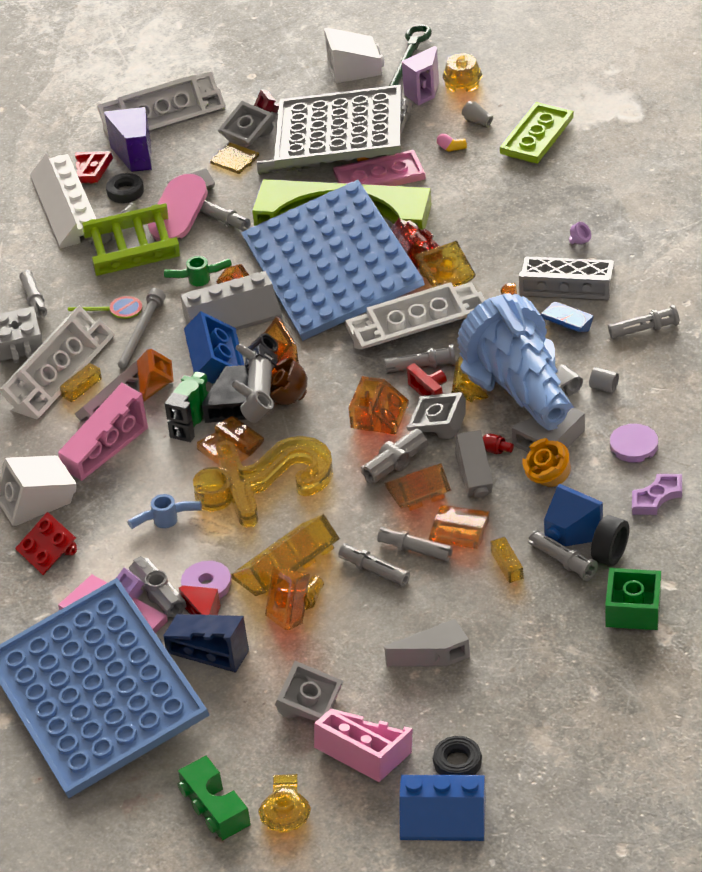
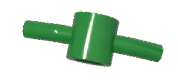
M193 256L186 262L187 269H165L164 278L181 279L188 277L191 285L196 287L204 286L210 281V273H216L231 267L232 263L227 258L218 263L208 265V260L205 257Z

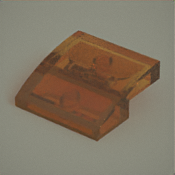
M232 416L216 424L215 433L197 441V450L226 471H229L250 457L262 445L264 437Z
M441 505L433 522L429 540L445 545L478 549L483 540L484 529L489 522L490 511Z

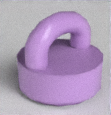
M577 222L571 226L570 244L577 243L582 245L590 241L591 230L587 224Z

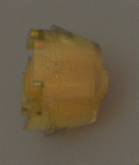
M460 53L451 56L447 60L442 78L449 90L456 92L457 88L466 89V92L479 86L483 73L474 56Z

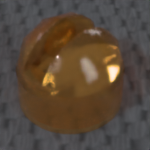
M508 283L502 286L500 290L501 295L517 294L516 283Z

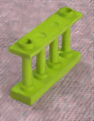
M155 204L147 208L82 222L84 237L93 238L97 256L92 257L95 275L99 276L179 257L177 237L169 238L164 220L169 219L167 204ZM155 222L161 241L148 243L143 225ZM134 227L140 246L127 248L122 230ZM113 232L119 251L106 254L101 235Z

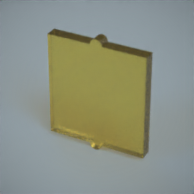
M229 143L224 149L218 151V154L210 160V164L240 174L248 166H251V163L260 155L253 150Z

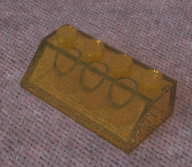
M324 514L302 522L231 573V578L255 596L264 593L266 596H269L279 589L277 584L283 580L286 583L298 575L296 571L299 568L303 567V569H306L314 564L317 555L321 553L323 556L335 548L333 544L340 538Z

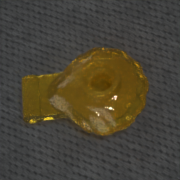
M298 774L273 775V793L262 802L258 810L261 822L272 831L288 833L292 830H297L308 821L311 807L308 804L309 802L298 793Z

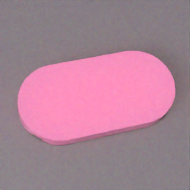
M183 174L171 180L158 202L159 205L167 204L169 219L164 220L169 238L177 237V239H182L189 233L207 197L208 191L205 181L198 175ZM149 223L148 228L151 235L156 241H161L156 223Z

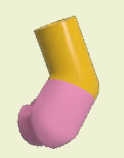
M440 134L437 137V144L447 152L467 149L465 138L454 140L447 134Z

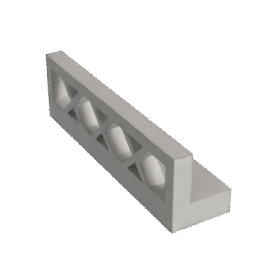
M137 361L75 413L76 417L80 421L86 416L90 418L93 414L92 411L95 408H99L102 402L121 383L126 384V381L135 382L136 391L140 392Z

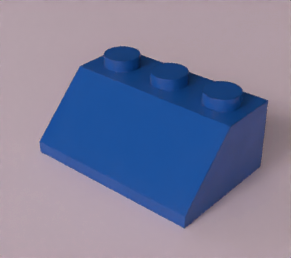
M202 311L184 328L193 373L200 372L206 374L208 382L213 384L225 367L245 365L243 356L236 350V346L239 344L236 328Z
M401 775L399 797L400 840L484 841L485 775Z

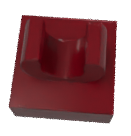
M261 89L254 106L270 113H277L279 110V104H275L276 100L267 90Z

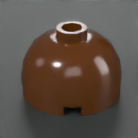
M286 358L275 367L277 371L271 376L270 397L273 402L285 406L295 403L297 400H302L307 393L308 377L304 368L293 359Z

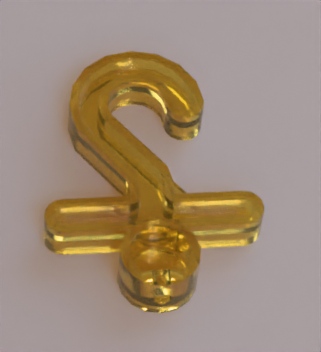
M306 436L288 437L278 441L257 462L243 467L234 443L231 441H221L216 446L219 467H207L195 474L193 488L195 501L202 502L203 510L220 511L228 507L232 502L239 523L244 527H252L258 523L257 503L254 495L266 490L291 465L296 463L309 465L307 468L298 471L295 475L296 489L299 495L310 496L323 490L330 483L333 476L331 451L325 443L316 438Z

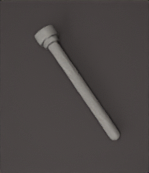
M158 288L150 289L146 297L147 306L118 362L119 368L124 369L127 366L154 310L162 306L166 298L162 290Z

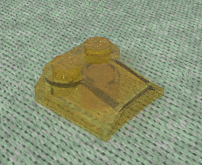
M457 241L416 255L419 272L423 277L427 278L432 287L450 282L453 287H457L470 282L476 276Z

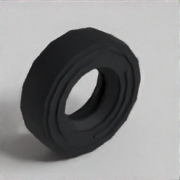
M121 173L108 180L106 192L109 199L116 203H130L142 196L144 185L140 176L133 173ZM123 186H132L127 190H118Z
M465 736L447 737L440 741L434 749L433 764L439 775H476L481 768L482 754L479 745ZM460 752L466 754L468 760L463 764L454 765L447 761V757L452 753Z

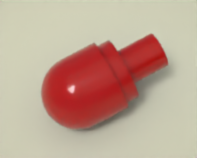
M492 433L483 436L486 452L493 454H502L503 451L512 453L514 444L506 442L502 436Z

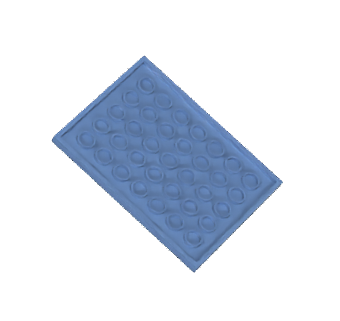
M359 180L350 182L343 187L330 191L323 196L310 200L301 206L290 209L281 215L241 232L262 272L266 271L278 300L302 341L345 322V320L367 312V307L393 300L425 285L422 276Z
M118 578L0 644V685L68 799L210 716L207 708Z

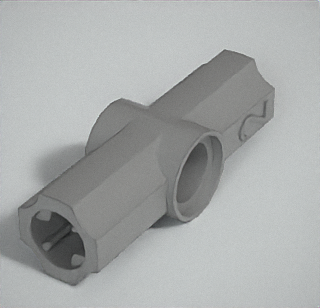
M415 429L395 443L392 441L386 442L380 448L379 454L361 467V473L366 481L373 484L394 469L397 471L404 470L409 464L410 458L428 445L427 438L421 430Z
M140 556L134 559L133 563L129 566V570L145 583L142 587L147 592L149 601L157 604L168 617L172 616L175 618L177 614H182L183 610L187 607L186 601L168 582L166 573L158 570L148 558Z

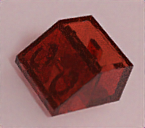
M400 218L390 228L416 269L441 263L446 259L441 252V246L433 240L434 235L425 228L421 230L412 221L408 220L406 222Z

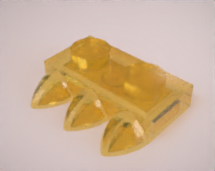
M460 356L455 364L451 393L463 392L465 399L473 402L474 399H487L489 396L482 390L483 388L472 382L462 372L460 366L463 358Z

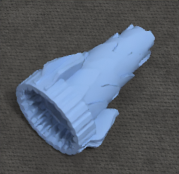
M503 294L489 298L482 304L477 305L473 311H470L459 329L457 343L459 344V354L463 358L460 366L462 372L472 382L487 391H492L495 382H497L514 397L520 407L524 406L542 427L548 431L557 429V425L564 421L567 413L574 407L559 386L561 381L555 374L558 372L555 366V348L553 342L545 338L547 334L545 321L532 302L524 296Z

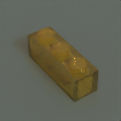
M91 363L82 368L60 386L62 397L70 402L75 401L102 379L100 368Z
M506 537L490 541L491 553L507 581L512 583L524 579L523 566Z

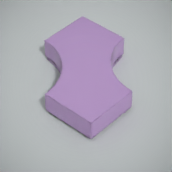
M657 474L655 481L651 485L643 489L633 490L632 515H657L659 507L664 502L674 498H682V474Z

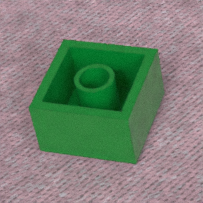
M609 568L605 603V627L658 630L661 571Z

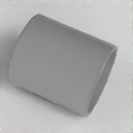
M594 367L590 375L589 387L614 393L618 385L619 373Z

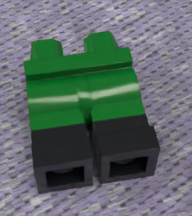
M194 372L191 377L184 375L181 383H179L164 403L170 438L190 443L194 439V427L203 420L204 416L202 402L209 393L206 390V383L208 382L206 374Z

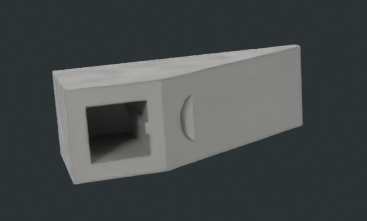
M456 619L441 623L384 646L387 666H448L470 657L469 639Z

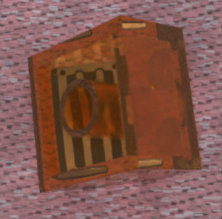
M442 463L385 482L386 488L400 509L408 507L409 511L422 507V501L431 499L433 503L446 498L444 493L451 491Z

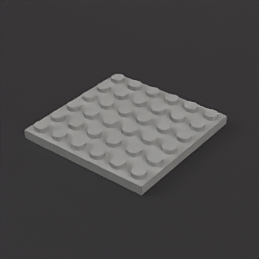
M401 85L280 99L274 155L275 168H289L294 165L308 166L319 162L350 161L361 157L373 158L378 155L392 156L396 153H401Z

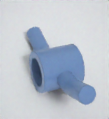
M160 494L151 500V510L129 519L127 523L133 529L153 519L157 527L170 528L177 523L178 512L201 511L202 502L182 501L175 503L171 495Z

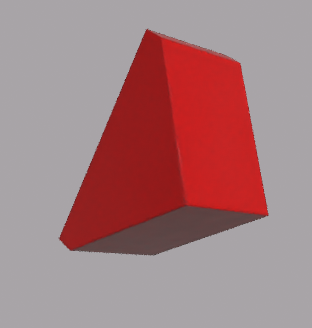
M185 585L179 587V593L186 601L187 607L185 609L189 614L218 615L221 606L218 589Z

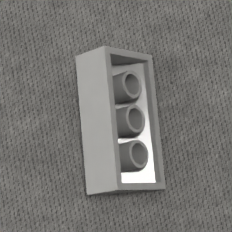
M266 271L181 294L183 314L187 323L200 311L236 328V330L282 318L272 282Z

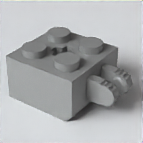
M34 306L0 313V361L13 359L14 363L19 362V357L26 356L29 358L43 343Z

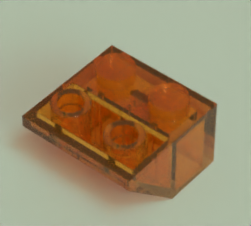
M362 376L348 407L350 427L396 435L409 400L385 379Z

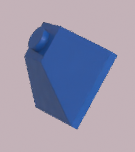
M559 484L544 518V535L563 546L592 542L595 530L603 518V502Z

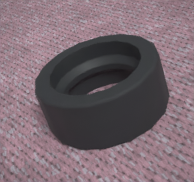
M606 515L602 518L592 539V559L610 566L618 563L625 551L629 538L628 521L611 515Z

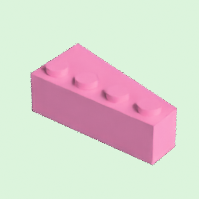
M121 383L58 452L59 458L72 476L81 481L148 429L142 393Z

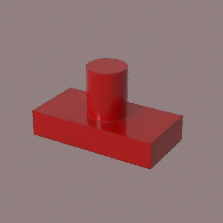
M415 363L407 367L408 385L421 396L442 394V387L440 385L447 382L446 375L442 370L427 375Z

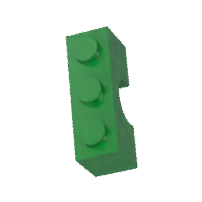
M207 755L178 770L180 782L177 784L181 794L185 798L188 796L191 799L194 811L197 815L202 814L204 816L205 823L211 833L216 832L223 841L251 825L248 807L234 790L223 796H214L223 790L220 772Z

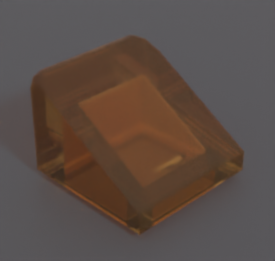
M242 264L226 268L216 282L220 284L249 276Z

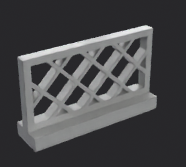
M525 257L522 272L519 273V295L609 300L614 261Z

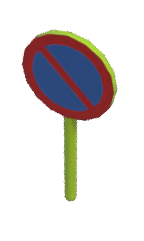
M123 296L113 300L110 306L82 308L85 311H110L117 318L128 319L140 314L143 306L138 298ZM68 307V311H74L77 307Z

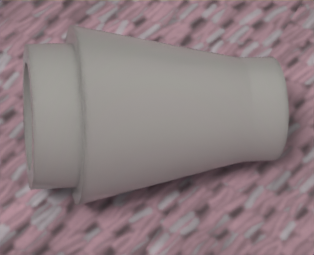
M468 101L462 109V116H464L465 120L486 127L493 121V116L475 101Z

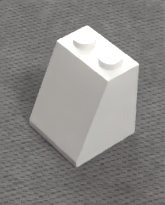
M331 28L324 29L327 62L335 84L382 75L381 67H384L383 55H380L379 45L374 43L371 36Z
M58 456L5 458L0 475V506L12 526L20 525L71 503L73 494L76 492V482Z

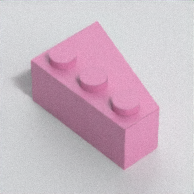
M330 709L314 723V748L380 782L412 753L413 729L404 727L403 730L388 727V722L379 721L378 724L363 721V716Z

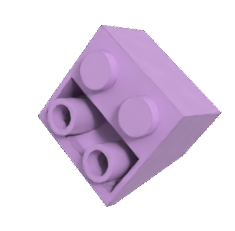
M435 46L402 61L404 95L418 106L435 98L439 84L437 47Z

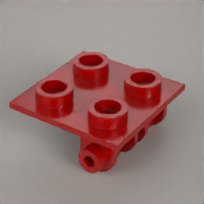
M47 512L15 549L44 575L63 553L74 555L77 552V545L74 542L76 537Z

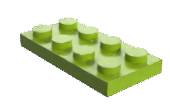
M535 102L502 143L500 154L538 164L574 118V111Z

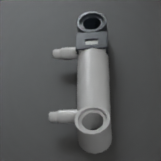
M267 333L261 334L248 348L241 344L236 346V350L246 357L245 368L249 370L247 386L234 381L232 387L246 396V401L241 405V412L252 423H257L274 406L273 400L270 397L272 370L277 366L278 355L275 353L279 347L276 340Z

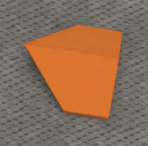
M147 349L137 360L140 393H142L143 402L169 383L174 382L172 360L153 349Z

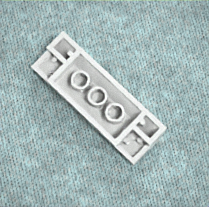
M210 71L121 96L116 100L100 104L97 108L103 123V129L108 136L105 111L145 107L149 131L224 109L226 105L220 88H217L213 73Z
M46 153L30 176L61 249L81 243L79 236L84 235L82 222L96 219L69 155H58L55 158L49 159Z
M450 282L367 307V314L345 320L346 328L354 342V348L365 349L466 318L470 311H473L477 305L485 301V298L481 292H477L472 282L453 287Z
M79 305L0 388V393L13 406L11 411L38 419L115 334L100 318L94 321Z

